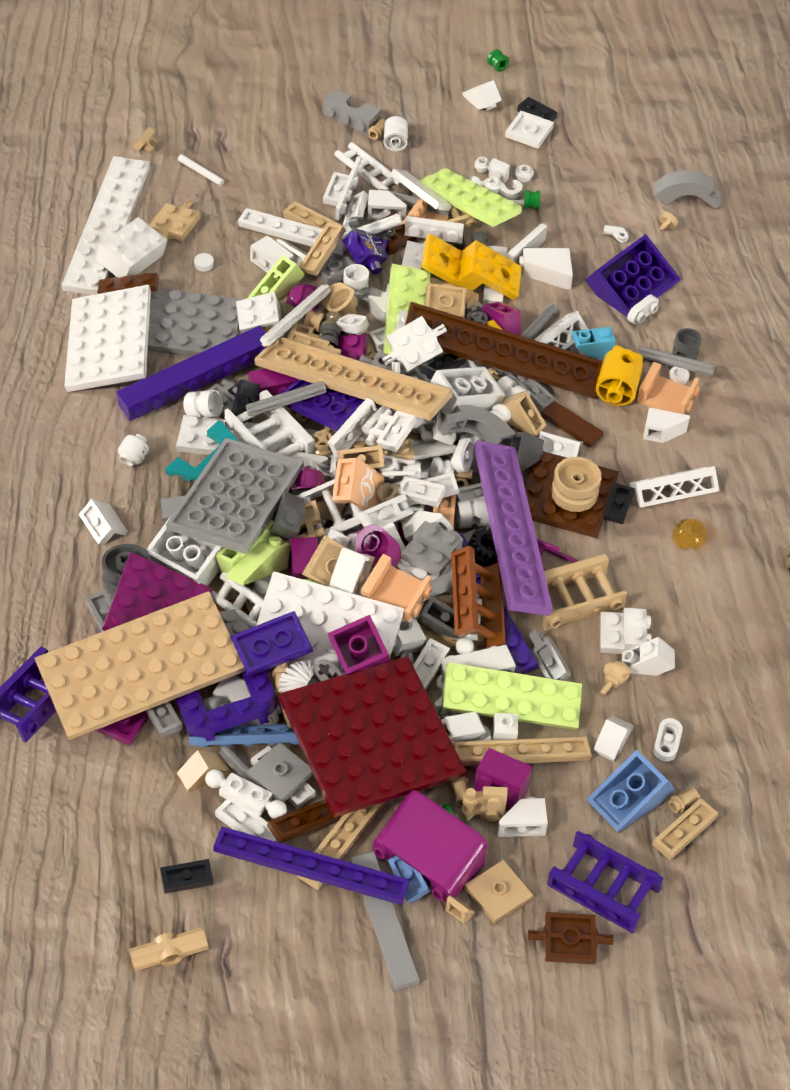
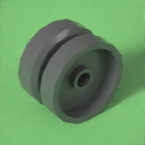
M121 544L113 546L104 553L101 562L102 581L107 593L114 596L125 563L131 552L151 561L148 551L134 544Z

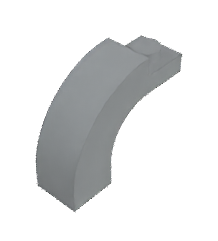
M693 170L676 171L663 176L654 183V195L666 205L684 195L698 196L714 209L721 205V193L713 186V178L702 172Z
M457 405L453 413H449L443 418L442 424L438 429L443 436L456 432H467L477 436L483 442L509 446L516 434L505 421L495 414L472 405Z

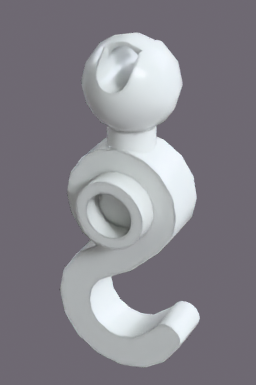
M471 176L468 179L496 194L500 193L506 199H517L522 194V184L518 180L513 181V188L515 190H509L496 177H489L484 181H481L477 176Z

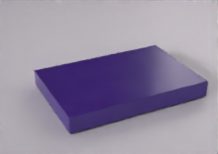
M295 611L230 636L248 678L313 652V648Z

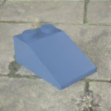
M636 750L586 800L619 833L659 806L675 788Z

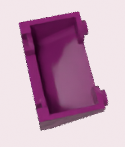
M412 790L404 798L372 845V851L380 859L389 860L395 855L431 881L432 895L437 900L444 901L446 904L449 896L457 897L464 889V885L471 881L484 867L488 844L482 835L416 790Z

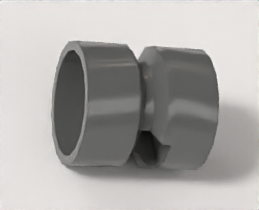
M683 328L677 331L672 354L697 360L702 341L700 333L691 328Z

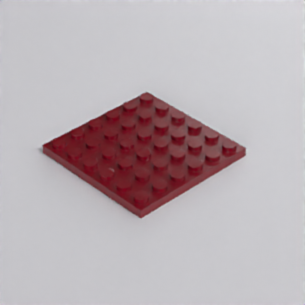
M409 656L279 694L281 705L333 818L408 795L412 790H424L465 777L467 771Z

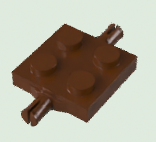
M546 912L543 931L528 929V940L543 941L545 962L595 964L598 944L613 945L614 940L613 934H598L595 915Z

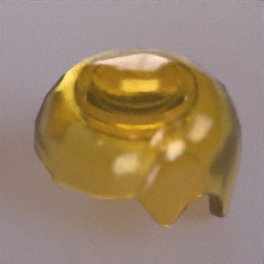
M686 518L676 525L672 538L674 543L681 549H686L687 547L697 549L706 542L708 533L701 521Z

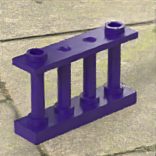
M41 646L0 687V719L14 724L23 742H27L56 712L45 683L40 681L42 676L35 662V657L48 653V650ZM32 687L46 693L39 702L24 695ZM16 703L31 709L23 718L9 712Z
M577 831L573 847L577 848L564 869L560 870L555 866L549 873L547 886L633 934L638 926L641 915L636 910L650 889L659 893L664 878L656 871L647 869L596 841L591 835ZM588 854L597 859L598 862L586 880L580 881L573 877L572 873L584 855ZM608 865L620 873L607 893L603 894L594 889L593 886ZM629 877L641 885L628 906L617 902L615 897Z

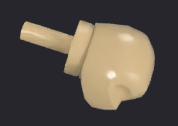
M620 661L607 663L604 667V680L607 684L600 691V694L605 696L611 687L618 688L619 685H622L630 676L631 670L629 666Z

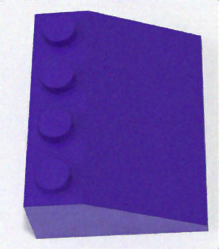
M644 234L585 279V282L596 296L627 317L630 310L645 297L652 294L658 298L681 279L650 238Z

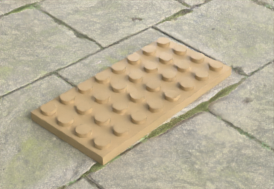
M209 591L35 657V662L68 740L245 672L230 634Z

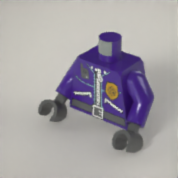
M351 217L348 220L351 231L342 241L356 264L365 266L370 269L373 275H377L382 271L381 264L387 260L386 250L389 243L387 239L395 234V228L380 232L381 238L380 235L357 229V227L363 226L364 220L362 217Z

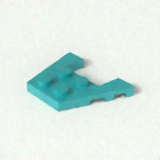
M220 420L207 430V437L220 445L225 438L238 441ZM220 445L196 467L177 457L165 468V474L172 477L174 474L182 476L183 480L186 481L197 480Z

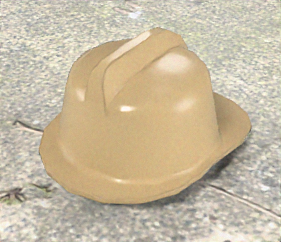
M341 282L330 285L329 289L331 292L321 301V305L329 311L340 313L342 316L351 313L357 314L355 308L357 307L358 299L354 294L353 288Z

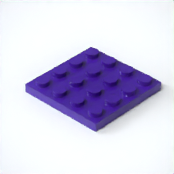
M298 379L280 394L313 383ZM326 388V393L286 405V407L338 431L365 400Z

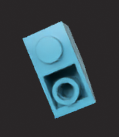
M611 327L572 331L576 348L588 357L596 360L604 359V356L608 351L612 350L616 343Z

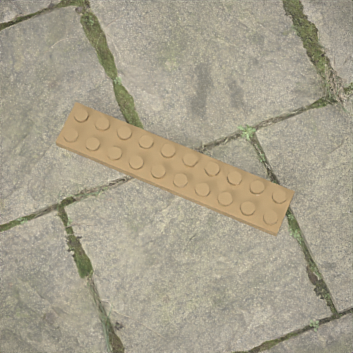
M283 337L278 338L272 345L267 346L255 358L257 366L313 384L323 381L326 388L363 400L369 398L376 404L429 421L452 397V389Z

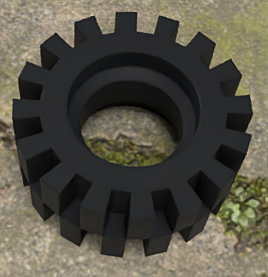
M482 527L481 530L480 528L476 529L467 546L474 548L475 563L479 562L482 567L498 563L491 527L488 530L486 527ZM482 544L491 547L494 551L487 550Z

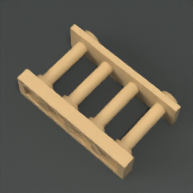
M606 554L544 571L548 590L557 589L566 607L558 610L553 608L550 616L544 615L543 630L557 628L563 624L600 614L601 611H617L625 607L626 590L615 593L605 575L609 563ZM596 577L607 596L595 599L585 580ZM577 583L586 602L575 605L565 585Z

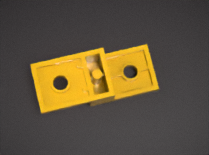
M431 233L426 237L421 268L457 287H465L473 291L483 283L513 301L518 298L522 266L477 240L461 251Z

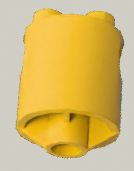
M614 346L612 350L608 351L604 356L596 384L597 395L611 405L623 406L631 403L635 399L644 366L643 356L621 346Z

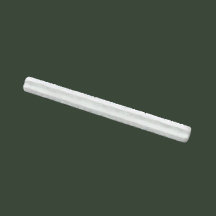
M325 284L318 287L260 338L262 346L272 345L330 294L329 285Z

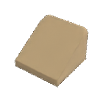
M453 896L447 898L446 911L463 924H466L475 914V910L460 899Z

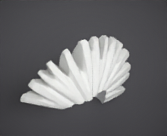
M304 661L295 662V664L290 665L292 669L286 668L287 674L282 673L279 679L281 682L279 684V687H281L279 692L283 693L307 686L310 679L315 677L310 661H307V664Z

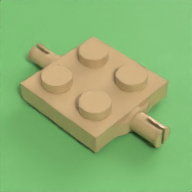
M186 200L181 207L165 203L149 226L166 239L184 241L201 216L199 211L190 209L193 206L191 200Z

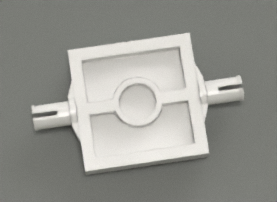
M421 316L386 336L392 353L382 358L386 366L397 360L408 373L443 353L437 341V336L447 332L443 324L432 330Z

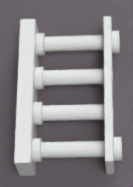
M267 390L260 393V400L272 397ZM283 406L263 412L269 419L249 429L242 422L257 415L249 416L246 411L235 416L229 409L225 410L224 425L242 443L267 450V447L287 438L294 444L276 453L286 456L297 451L314 454L315 440ZM272 426H278L281 430L260 442L254 437V435Z
M335 479L297 495L305 499V503L311 502L312 499L323 495L334 521L332 527L326 530L324 528L326 536H328L331 528L344 533L345 536L364 528L358 514L365 510H362L353 503H350L354 512L353 518L346 521L342 519L336 503L332 501L331 491L334 490ZM321 524L314 525L315 529L322 527ZM324 536L318 538V546Z

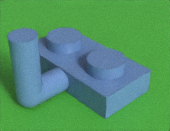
M397 856L388 860L394 875L410 879L405 895L406 900L410 904L431 892L425 877Z

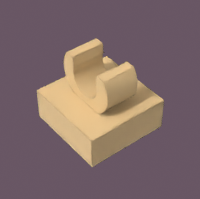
M149 126L133 147L139 151L143 146L150 153L158 143L156 138L150 137L154 130Z
M454 469L453 473L456 483L463 482L465 487L468 486V482H472L473 470L458 473Z

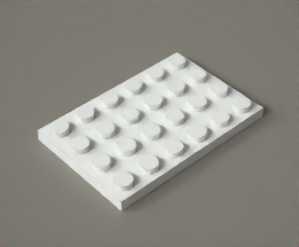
M149 285L72 299L64 384L67 392L146 378L151 298Z
M273 571L256 626L295 611L313 648V652L289 661L288 667L292 669L290 665L295 664V662L304 661L307 664V661H310L313 669L318 661L326 659L331 661L344 675L330 645L327 633L370 614L390 658L405 609ZM320 665V671L318 673L320 675L326 674L327 677L331 679L330 675L327 673L329 668L327 666L323 668Z

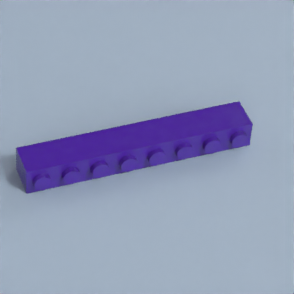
M259 325L116 391L118 406L129 421H132L172 401L178 400L188 392H195L208 384H212L223 377L255 363V358L266 348L262 346L260 338L266 332Z

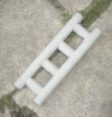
M353 142L348 145L349 151L342 153L340 150H337L334 154L335 157L351 169L355 162L350 158L355 155L362 158L361 164L364 167L368 164L373 166L375 169L370 172L363 169L361 177L378 190L385 189L390 191L388 186L393 183L399 187L402 186V183L391 175L389 169ZM383 174L387 179L380 182L375 177Z
M223 572L220 579L225 583L219 593L211 592L213 601L225 610L235 609L240 620H246L250 628L256 626V619L260 614L264 599L245 585L243 586L228 579L227 572ZM231 588L240 593L234 604L225 599ZM247 598L255 603L249 615L240 610Z

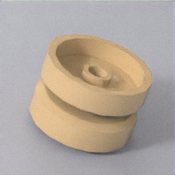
M583 457L563 459L557 464L554 471L552 498L561 508L571 512H582L590 509L598 499L602 479L600 469L594 462Z

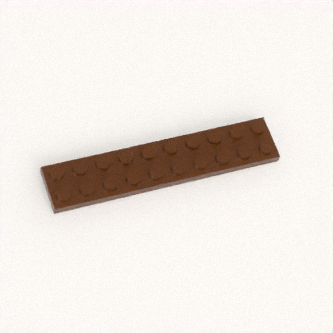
M410 302L404 326L421 316L432 330L443 324L447 332L437 336V341L443 352L593 399L596 398V384L603 361Z

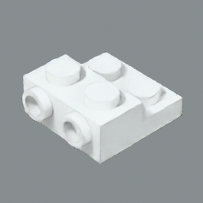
M624 608L623 613L601 611L600 653L622 654L624 651L650 641L651 634H647V629H650L651 616H646V609Z

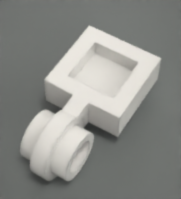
M479 157L475 161V168L478 172L484 173L489 170V177H496L503 183L508 180L509 164L495 158L489 162L485 157Z

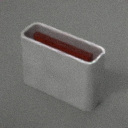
M371 286L363 296L361 304L368 306V296L381 297L382 290Z

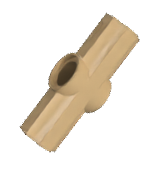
M200 927L177 935L173 932L163 933L156 937L154 942L129 949L133 969L136 972L159 964L163 966L175 965L185 956L208 950V943L204 929Z

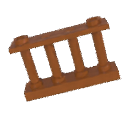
M470 546L452 552L455 635L463 637L476 632L484 637L485 649L492 646L506 645L502 578L499 563L485 568L475 563V551ZM476 574L481 576V585L476 583ZM477 594L482 596L483 605L477 603ZM478 614L483 616V626L478 623Z

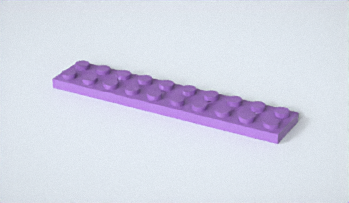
M476 441L474 451L508 610L550 616L553 608L516 448Z

